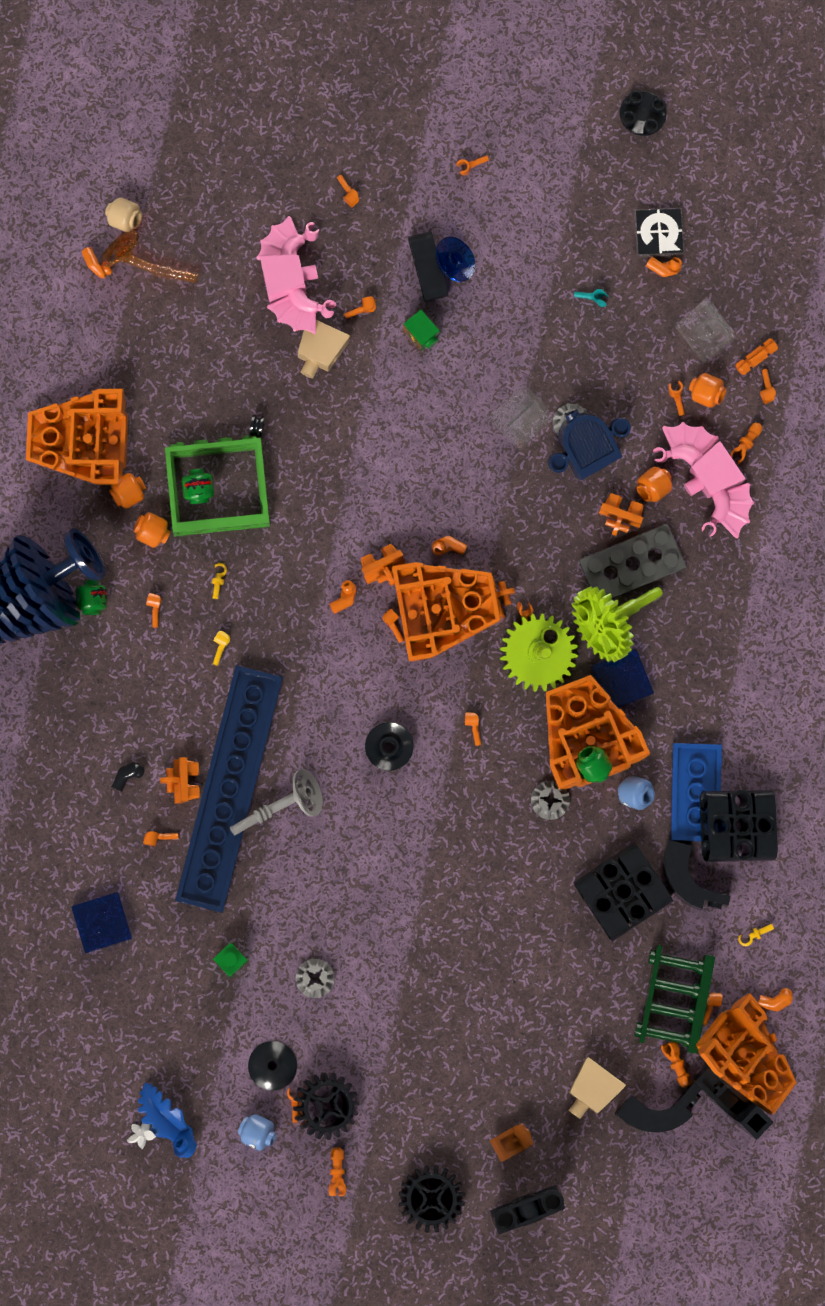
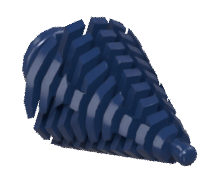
M72 528L65 533L64 543L70 556L57 565L47 560L51 557L42 547L29 537L22 535L16 536L2 554L0 562V645L6 643V641L13 642L20 638L32 637L35 634H42L50 630L63 629L61 628L62 626L68 628L78 624L76 621L80 620V612L75 609L76 598L72 596L74 593L70 585L62 579L77 568L86 577L94 581H99L106 576V570L99 553L89 539L78 529Z

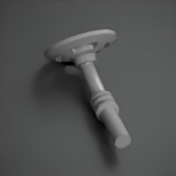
M306 769L296 771L293 776V793L268 806L263 805L262 808L259 807L258 811L254 810L252 815L231 826V832L233 835H237L257 822L261 824L263 820H267V817L271 818L273 813L295 802L298 803L306 815L310 817L319 815L322 810L323 799L317 780ZM312 804H314L313 809L309 811L308 808H310Z

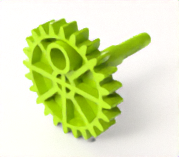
M590 586L577 593V596L573 598L575 602L572 603V606L575 610L572 611V614L577 618L573 622L578 624L577 632H582L583 636L581 639L588 642L587 648H593L594 655L599 653L600 659L606 658L607 662L611 660L616 662L627 656L632 651L630 646L634 644L630 640L634 635L629 632L632 626L627 624L626 621L630 616L639 612L640 608L662 596L663 592L661 588L656 587L618 607V600L613 601L611 593L606 595L604 589L599 590L597 586L594 588Z
M542 613L538 620H536L534 614L530 615V621H527L525 617H521L522 624L519 625L513 622L515 630L506 629L510 637L501 639L506 643V647H500L499 650L505 652L506 655L499 659L507 661V664L502 669H510L511 672L507 677L512 678L516 676V685L523 681V689L525 690L530 684H532L534 692L537 691L539 685H541L543 691H547V684H550L555 689L556 680L564 683L563 674L571 676V673L567 670L568 667H576L574 663L570 662L571 658L578 657V655L572 653V650L578 646L570 644V641L575 636L566 635L570 629L569 627L560 628L562 620L554 624V616H550L547 621H545V616ZM547 630H552L556 635L555 641L551 644L544 641V633Z

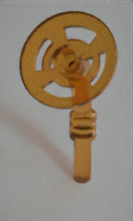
M135 230L119 236L108 246L101 257V264L104 267H110L122 261L155 274V277H159V275L161 278L166 277L167 280L174 278L196 283L198 279V274L173 269L170 265L168 267L165 264L161 266V263L155 265L133 256L134 253L132 251L139 239V234ZM115 253L113 256V260H110L112 254Z

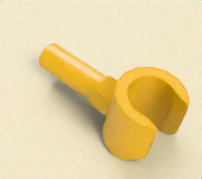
M219 631L213 640L219 644L213 664L217 666L219 665L224 648L230 641V636L223 631Z

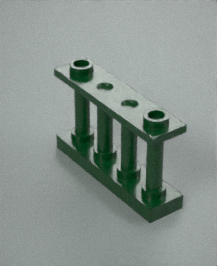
M657 945L655 950H650L648 964H651L652 968L641 1023H636L634 1036L638 1037V1043H644L645 1036L682 1043V1046L686 1047L687 1053L697 1054L698 1048L696 1044L701 1037L715 957L704 955L703 960L699 959L698 961L661 954L662 946ZM659 964L696 971V974H700L698 984L694 983L693 986L658 979ZM654 988L692 995V998H695L694 1008H689L688 1010L653 1003ZM650 1012L687 1019V1022L691 1023L690 1030L682 1034L647 1027Z

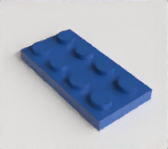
M672 744L670 841L701 842L699 798L702 791H721L722 745ZM714 821L713 824L715 831L719 830L717 821Z

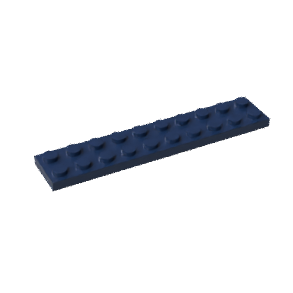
M235 666L177 891L176 902L220 913L224 911L244 833L242 831L237 835H233L230 827L248 817L283 680L281 676Z

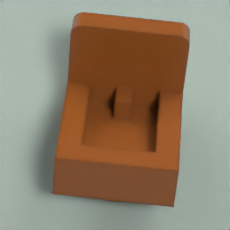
M523 1123L489 1140L501 1162L534 1145L531 1133Z

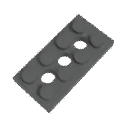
M668 524L579 560L589 587L594 588L597 586L599 590L604 589L606 595L612 594V599L686 569ZM651 549L659 550L661 559L656 562L651 561L648 558V551ZM629 558L638 560L639 568L637 570L631 571L626 567V561ZM607 567L616 569L617 577L615 579L609 580L605 578L604 570Z

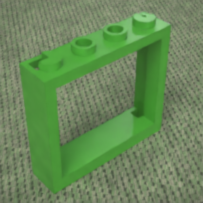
M247 435L243 436L242 440L232 441V438H220L218 442L208 443V440L194 441V445H184L182 442H177V444H172L170 447H165L174 536L270 527L261 438H256V436L249 437ZM255 450L261 514L180 522L174 458Z

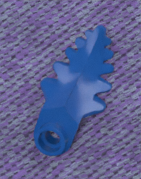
M145 1083L143 1090L139 1093L142 1097L138 1099V1103L143 1104L138 1108V1112L147 1113L141 1119V1122L143 1124H151L152 1126L149 1130L156 1137L170 1139L173 1142L176 1156L179 1158L191 1157L196 1151L197 1143L194 1140L192 1128L184 1121L183 1111L179 1108L171 1109L170 1099L166 1098L162 1101V1092L158 1091L157 1093V1087H153L152 1083Z

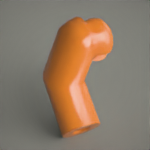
M91 247L82 250L81 254L87 267L99 278H106L105 276L111 275L112 270L109 264L104 263L100 265Z
M651 257L645 267L661 277H668L681 271L682 261L674 257L668 262L661 263L654 257Z
M445 536L435 540L432 543L431 550L437 556L451 550L463 556L468 545L451 536Z
M344 581L341 585L340 598L329 603L333 614L354 604L357 588L352 581Z

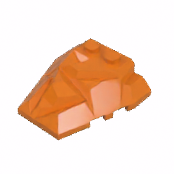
M97 389L92 391V394L80 398L76 396L70 398L71 401L59 405L55 403L28 412L26 461L95 485H120L123 469L126 468L129 420L128 414L125 412L126 400L123 389Z
M418 562L392 566L409 662L433 658L500 622L492 573L468 569H452L439 565H423V563Z
M591 675L546 692L550 769L559 790L574 786L583 787L592 783L585 780L576 766L579 752L588 746L600 747L605 751L612 762V770L609 776L629 769L631 764L639 762L650 755L641 731L627 719L622 709H619L611 701V697Z
M748 993L735 1002L729 1010L722 1012L716 1018L696 1046L701 1057L717 1076L765 1112L772 1115L775 1114L797 1082L784 1054L779 1055L773 1042L777 1041L775 1033L769 1034L764 1023V1020L768 1019L765 1011L751 993Z

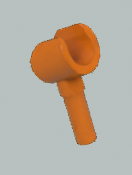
M486 155L470 162L461 159L456 163V166L467 165V169L460 172L461 175L465 176L470 173L471 168L489 161V158Z
M339 175L337 179L347 192L343 200L350 207H354L359 202L358 193L356 190L351 189L342 175Z
M373 297L362 298V306L345 313V318L348 319L363 312H374L376 309L375 299Z
M763 369L762 375L766 389L760 391V396L764 404L775 400L776 391L771 386L768 370Z
M678 381L679 390L674 391L670 383L668 393L676 402L679 416L685 415L681 401L683 384Z
M149 593L146 605L153 607L152 628H158V612L162 599L157 594Z
M518 602L516 607L519 614L528 621V617L533 614L531 604L528 602L527 610L522 611V603Z
M389 609L383 615V621L393 631L398 642L401 643L404 639L394 624L399 619V616L392 609Z
M466 712L465 725L472 726L475 746H479L481 741L478 731V715Z
M150 831L145 834L143 843L156 846L158 839H178V833L162 834Z
M712 992L708 995L703 1025L707 1026L713 1006L721 1007L723 998L721 993Z
M288 1088L287 1097L291 1101L292 1123H298L299 1121L294 1118L298 1115V1111H293V1106H299V1102L293 1100L290 1096V1088Z

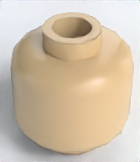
M117 198L112 203H109L105 211L109 225L125 232L137 229L142 221V212L139 205L124 198Z

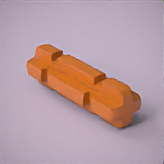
M769 338L763 343L764 346H758L745 356V360L741 359L735 365L737 371L741 375H745L751 370L750 367L754 368L768 357L767 354L771 355L777 351L778 346L773 339Z

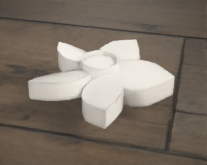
M132 1124L131 1129L135 1134L130 1136L127 1142H138L139 1147L143 1149L146 1140L150 1141L156 1137L149 1130L151 1124H142L141 1126Z

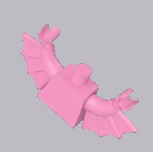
M288 216L283 223L275 226L272 225L269 235L260 240L261 251L256 257L257 260H261L270 303L267 305V308L275 313L277 322L290 325L294 332L307 330L315 334L317 311L321 312L323 317L330 318L334 312L327 310L326 307L335 308L336 303L332 300H327L321 305L319 302L307 298L304 281L318 279L315 265L301 267L297 250L305 244L306 240L315 241L318 238L319 229L312 232L315 223L310 222L306 225L305 232L302 235L298 234L292 218Z
M681 422L676 427L663 426V432L671 448L669 451H665L661 447L655 448L653 450L654 453H664L661 459H655V461L664 463L670 457L672 459H684L692 466L689 471L694 477L684 484L688 494L693 496L702 490L707 498H713L715 510L711 515V521L703 525L702 532L706 525H712L714 531L710 536H713L717 530V523L721 522L735 538H739L741 528L745 524L750 523L748 514L751 506L754 504L749 493L751 484H742L745 477L721 441L714 445L719 440V437L709 434L703 426L690 427L684 422Z

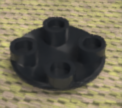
M632 91L623 100L620 107L622 124L628 131L640 136H648L658 132L666 121L665 101L648 91Z

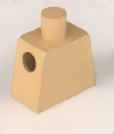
M316 320V333L313 334L304 330L299 346L298 358L305 361L301 373L313 379L318 367L329 371L349 344L350 335Z
M586 1057L568 1092L576 1098V1101L568 1111L579 1119L582 1118L588 1108L595 1113H599L626 1085L592 1059Z

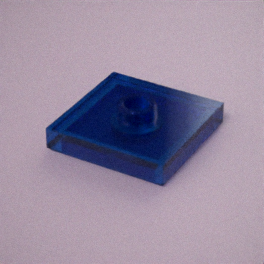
M637 649L630 651L627 656L616 662H613V660L607 662L605 660L591 666L596 681L611 697V701L618 708L654 694Z
M119 892L71 906L85 954L133 939Z

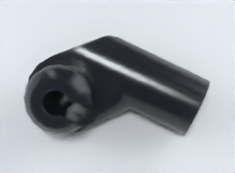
M137 762L121 767L111 787L123 792L128 779L132 777L141 778L144 775V767Z

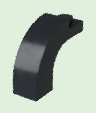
M668 840L663 855V871L672 892L683 903L698 910L703 909L704 901L708 902V907L721 910L722 906H728L731 898L730 895L703 889L692 880L688 869L692 846Z
M708 1064L692 1079L714 1104L754 1139L757 1140L773 1124V1121L758 1105L751 1102L717 1076Z
M691 1083L671 1107L660 1111L649 1109L634 1096L630 1095L615 1115L629 1126L641 1131H670L683 1125L694 1115L686 1108L688 1105L693 1107L701 1097L698 1094L701 1088L695 1083Z

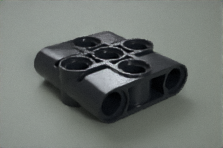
M772 790L701 792L699 798L701 850L705 862L774 861L777 858L776 802ZM736 796L740 799L739 807L735 804ZM737 820L741 823L740 831L736 828ZM759 820H761L763 823L762 831L759 829L758 826ZM714 821H717L719 825L718 831H715L713 827ZM738 845L742 847L741 856L737 852Z
M635 843L624 848L573 882L575 888L612 942L673 902L671 895ZM604 866H613L616 870L615 877H606L603 873ZM594 872L597 873V875L599 876L600 880L602 881L607 890H605V888L603 887L597 876L594 874ZM645 872L649 875L650 881L647 885H641L638 882V873ZM624 885L629 889L630 894L628 898L622 899L617 895V888ZM640 894L642 895V897L644 898V900L646 901V903L648 904V906L650 907V909L652 910V912H650L649 908L647 907V905L645 904V902H644L643 899L641 898ZM599 899L608 901V911L601 912L597 909L596 903ZM633 906L642 908V918L635 919L631 916L630 910ZM618 908H620V910L622 911V913L624 914V916L626 917V919L628 920V922L631 924L630 927H629L628 923L626 922L625 918L623 917V915L621 914V912L619 911Z
M553 1185L490 1210V1214L499 1235L521 1226L530 1225L544 1219V1217L564 1210V1198L559 1192L557 1185Z

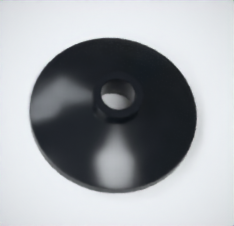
M393 722L381 723L369 732L365 741V752L369 761L375 767L385 771L400 769L410 760L413 753V740L408 730L403 726ZM387 743H391L394 749L391 752H387L384 746Z
M269 1041L260 1044L253 1050L248 1061V1071L253 1082L260 1088L269 1091L280 1090L288 1086L294 1079L297 1072V1060L293 1051L287 1045L277 1041ZM270 1061L277 1063V1068L274 1071L268 1069Z

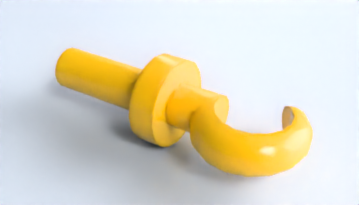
M223 563L214 565L215 568L222 566L224 572L217 573L216 577L212 579V584H214L213 599H218L220 585L224 584V580L221 578L226 575L227 567Z
M769 924L759 930L753 928L754 932L749 934L750 941L746 944L741 942L742 935H739L738 941L740 945L746 947L752 944L754 938L761 939L760 935L774 929L773 924Z

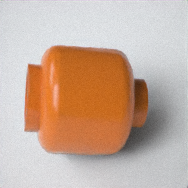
M707 373L701 374L698 378L694 377L689 386V391H692V400L708 408H713L716 404L720 405L726 394L724 382Z
M652 467L638 478L637 492L647 502H658L672 490V477L666 469Z
M126 473L122 476L120 485H111L109 492L117 507L122 506L127 509L144 499L143 490L146 487L140 476L135 478L133 474Z
M151 512L146 513L144 516L140 515L133 528V532L136 533L135 538L152 548L157 547L160 543L165 544L171 531L167 530V520Z

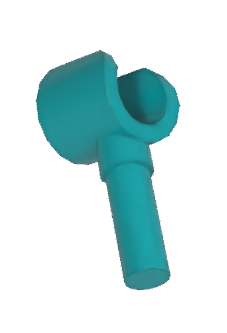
M597 289L593 293L574 292V297L593 300L600 307L607 305L605 301L600 300L603 296L609 297L602 289Z

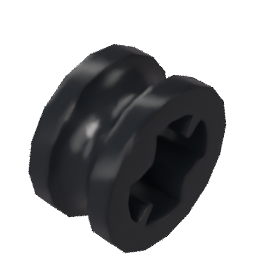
M252 415L250 436L257 434L258 437H262L265 416L257 418L256 415Z

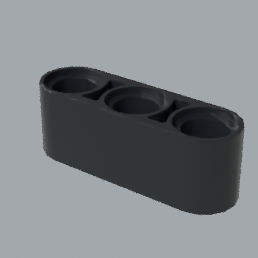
M432 231L408 236L424 302L448 297Z

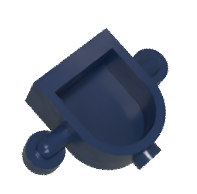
M578 409L565 415L566 420L562 423L558 433V442L563 453L551 454L548 458V467L554 472L561 473L567 469L569 464L575 477L580 480L594 474L623 457L613 436L620 438L627 436L631 430L629 421L618 417L612 420L610 426L607 427L598 417L587 413H579Z

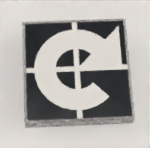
M682 208L634 210L637 258L684 256Z

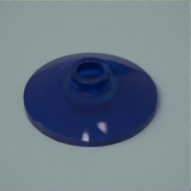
M446 237L438 243L436 259L442 272L448 278L457 282H464L470 279L475 271V259L467 244L456 237Z

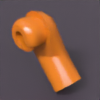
M783 988L774 998L760 995L758 1004L764 1009L776 1012L781 1011L792 1003L793 992L788 988Z

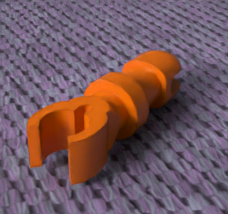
M753 423L748 429L747 435L739 440L740 445L731 452V458L733 454L741 452V459L738 460L737 465L743 462L747 450L753 447V441L762 432V425L760 423Z
M671 1041L661 1045L663 1054L672 1063L670 1064L671 1069H674L678 1076L676 1079L682 1088L690 1086L692 1080L683 1066L685 1064L684 1060L679 1057L680 1048L678 1043Z
M335 1147L331 1150L333 1169L330 1170V1175H333L328 1191L330 1196H336V1188L338 1187V1196H345L346 1185L342 1179V1175H345V1170L342 1169L344 1150L341 1147Z

